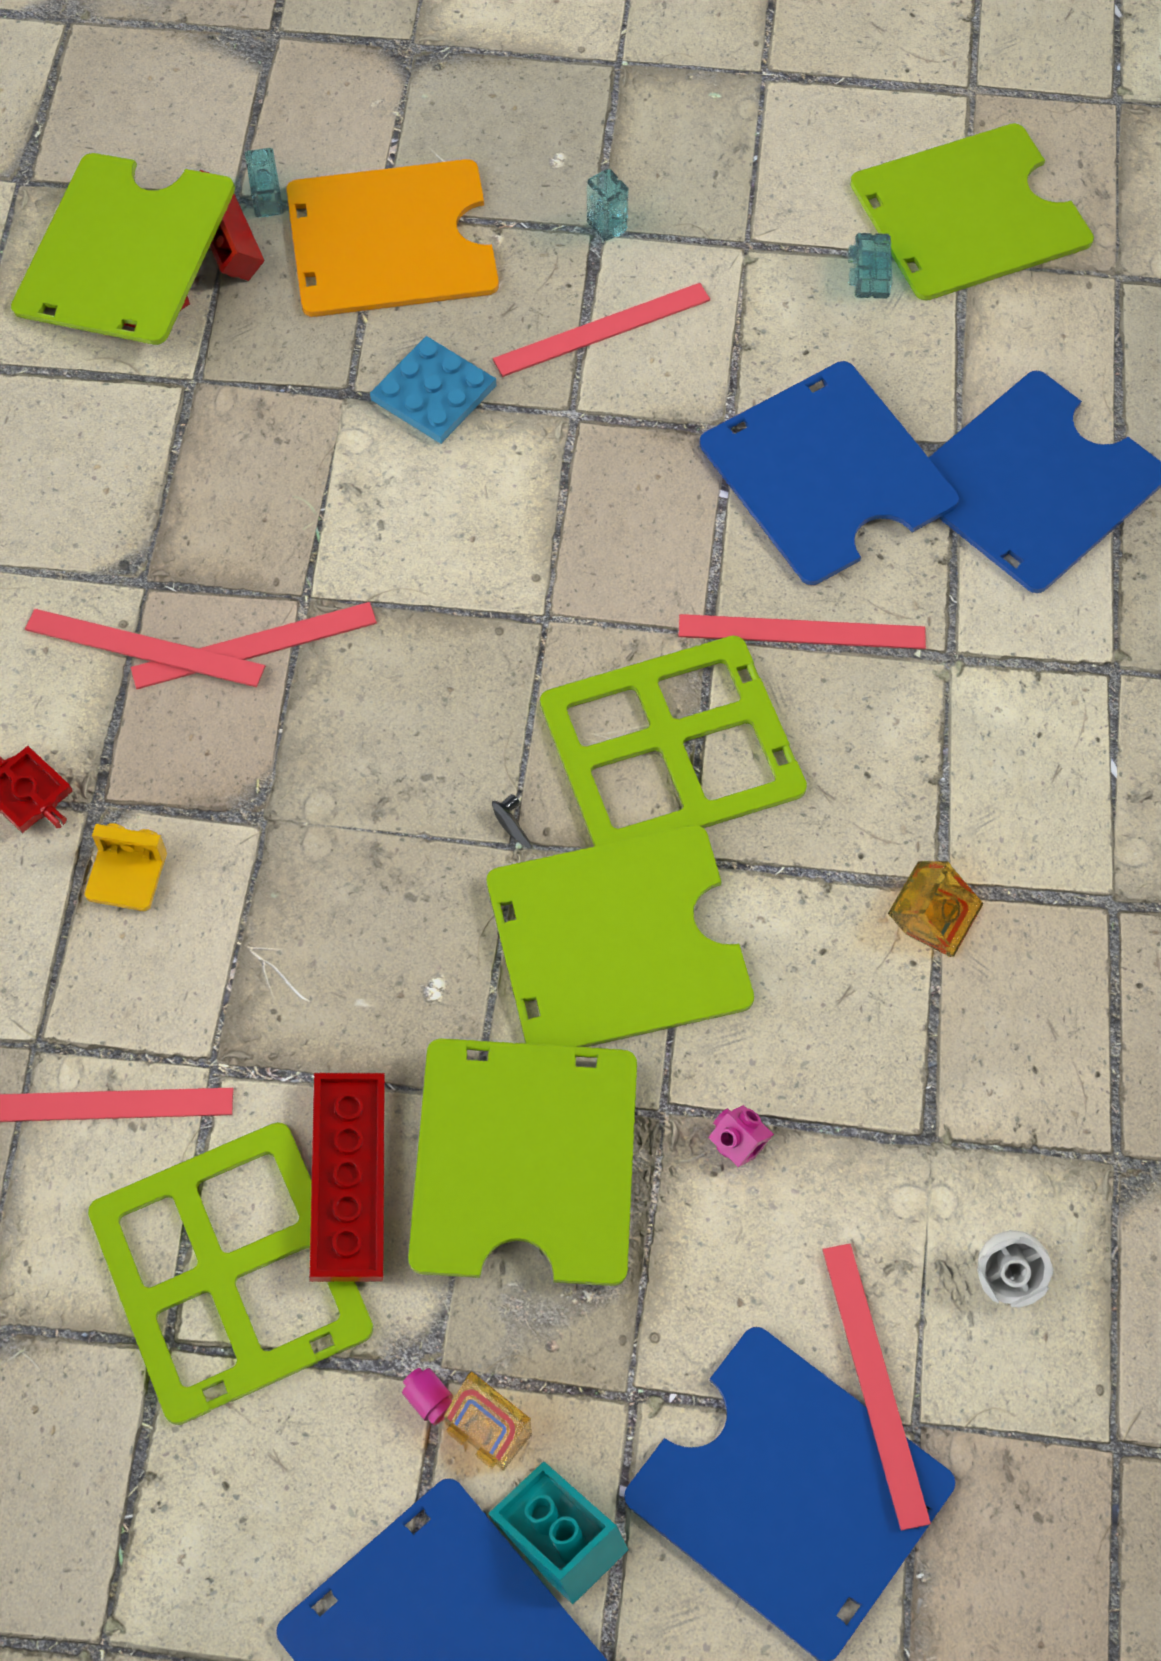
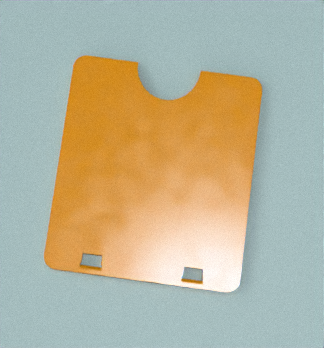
M463 159L296 179L289 182L286 187L302 310L307 316L317 317L494 294L499 288L492 244L484 245L465 239L457 229L459 219L466 212L473 208L484 206L478 165L473 160ZM306 208L307 217L297 218L296 209ZM316 276L317 285L307 287L305 277Z

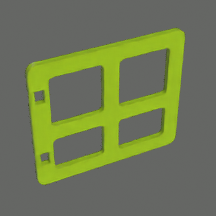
M728 636L544 691L540 697L541 710L594 846L691 825H698L703 828L800 799L806 792L807 783L801 768L792 753L790 743L762 679L757 673L745 641L738 636ZM719 663L725 664L740 696V700L680 719L673 718L658 683L668 678ZM747 668L752 681L743 683L738 671ZM628 690H634L637 693L650 725L648 728L589 746L580 744L567 711L570 707ZM742 724L752 725L775 780L718 799L708 800L700 786L684 743ZM783 750L788 763L779 766L773 753ZM649 752H660L683 808L623 828H614L591 773L592 770Z
M277 1122L267 1125L97 1198L89 1206L88 1215L154 1390L164 1416L172 1424H185L228 1402L238 1400L311 1367L332 1355L342 1353L364 1343L372 1336L373 1323L356 1283L327 1282L340 1312L338 1320L270 1351H264L259 1344L236 1287L237 1280L301 1250L310 1249L312 1180L290 1129L283 1123ZM264 1155H272L297 1210L299 1220L294 1225L230 1253H225L221 1250L198 1193V1186L206 1180ZM172 1198L198 1263L195 1268L155 1286L145 1287L120 1225V1220L123 1216L162 1199ZM208 1293L212 1295L237 1362L234 1367L190 1387H184L178 1376L157 1317L163 1311ZM331 1334L334 1345L314 1353L310 1343ZM224 1382L228 1393L207 1402L203 1391Z

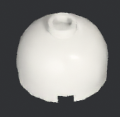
M1009 1230L998 1233L985 1242L979 1253L977 1272L983 1290L993 1301L997 1303L1000 1301L1010 1304L1011 1307L1020 1308L1035 1303L1046 1294L1049 1289L1048 1284L1051 1276H1053V1267L1047 1250L1034 1236L1023 1231Z

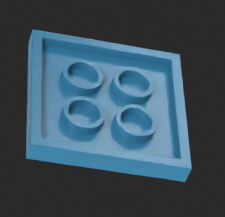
M425 336L370 392L371 401L442 444L497 384L495 377Z

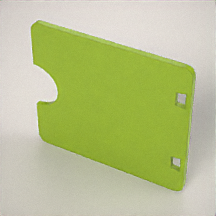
M1016 123L863 169L851 176V188L914 294L921 300H932L1086 250L1091 247L1094 239L1093 233L1071 200L1051 202L1038 197L1031 191L1027 181L1028 176L1035 169L1043 166L1045 159L1025 128ZM876 198L880 206L874 209L869 201L870 199ZM914 261L919 270L912 273L907 263Z
M99 153L86 154L81 159L11 303L12 311L19 318L152 345H159L165 342L235 192V185L232 179L228 176L185 169L179 179L170 186L160 190H146L139 187L135 182V170L137 167L135 160ZM45 308L57 309L55 316L44 314ZM125 323L136 325L134 332L123 330L122 328Z
M686 826L492 869L487 875V888L525 1044L589 1047L744 1012L750 1009L753 1004L754 992L740 944H722L707 938L700 932L694 920V907L700 897L710 889L721 886L722 883L707 831L701 826ZM512 904L516 919L505 923L501 905ZM536 1000L540 1016L528 1019L524 1001Z
M444 1038L433 1040L428 1045L426 1054L408 1253L410 1268L414 1272L423 1275L480 1278L486 1259L497 1247L512 1241H523L538 1247L546 1255L552 1267L553 1283L617 1286L626 1279L628 1271L637 1059L635 1055L628 1050ZM467 1050L489 1051L488 1061L467 1060ZM576 1057L597 1058L596 1068L576 1067Z

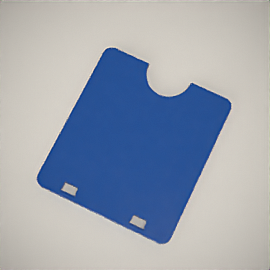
M840 361L709 429L700 437V448L801 581L807 585H817L861 560V556L855 546V536L858 530L867 522L876 519H889L903 524L911 532H914L953 511L958 505L959 495L856 368L846 361ZM822 381L825 387L815 392L809 389L810 386ZM744 422L747 428L736 434L731 431V428Z
M1037 370L1029 372L929 456V459L959 495L957 507L939 519L1032 593H1042L1161 488L1160 460L1130 437H1126L1122 441L1113 444H1097L1083 438L1076 430L1073 422V415L1082 401L1047 374ZM1009 554L1021 564L1015 568L1004 557Z
M752 1327L743 1334L709 1380L722 1395L726 1406V1423L720 1435L712 1442L700 1447H684L664 1438L627 1486L624 1500L631 1511L818 1661H833L929 1525L900 1530L866 1406L761 1327ZM906 1437L924 1502L928 1509L929 1519L932 1522L954 1491L955 1477L949 1469ZM849 1598L854 1603L860 1605L849 1623L845 1625L844 1621L836 1615Z
M443 1479L289 1612L279 1622L276 1630L279 1642L294 1661H607L460 1483L454 1479ZM424 1509L430 1521L413 1535L405 1525ZM332 1591V1594L338 1601L323 1615L319 1616L311 1607L328 1592Z

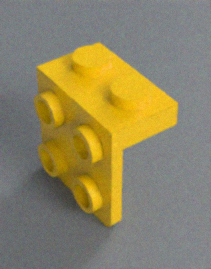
M115 823L107 825L95 824L92 837L98 852L85 889L86 899L89 902L133 910H149L167 856L161 835L148 829H141L140 831L129 830Z

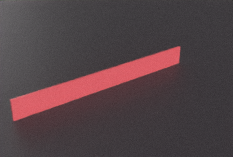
M697 283L494 357L493 361L501 376L504 377L710 301V298L701 283Z
M367 602L198 649L246 660L374 625L377 622L371 604ZM147 662L130 667L136 689L196 673L155 662Z
M34 609L25 627L26 631L253 687L258 686L266 667L263 664L39 609Z
M679 615V637L721 639L728 636H738L747 641L926 649L925 626Z
M233 1087L0 1094V1122L232 1115Z
M851 1243L823 1248L822 1251L900 1530L930 1525L931 1522Z

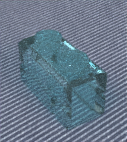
M263 148L245 152L255 217L281 215L284 211L273 149Z
M606 169L587 181V223L594 230H597V234L604 241L621 236L628 227L629 188L622 180H618V176L611 169Z
M858 233L855 236L854 245H849L848 263H854V268L849 269V286H854L856 298H870L873 296V298L887 299L890 297L892 286L891 236L882 233H875V235L871 233Z

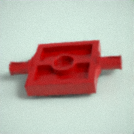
M26 746L17 755L6 760L0 756V813L22 834L44 817L57 829L61 828L60 822L64 825L67 818L55 808L57 804L73 792L71 785L29 746Z

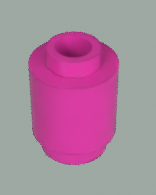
M417 1368L403 1381L405 1385L402 1390L403 1396L424 1421L429 1420L435 1426L448 1417L455 1405L452 1401L453 1395L431 1368L423 1371L421 1368Z

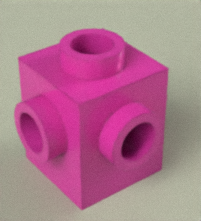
M742 1105L732 1111L728 1108L725 1109L715 1119L713 1124L716 1128L708 1138L716 1145L720 1154L729 1158L737 1167H740L755 1159L774 1134L761 1122V1118L756 1112Z

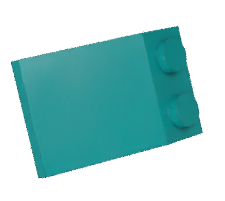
M544 1461L488 1513L490 1518L546 1580L572 1604L586 1593L629 1550L617 1525Z

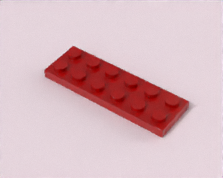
M314 1073L309 1282H383L385 1073Z

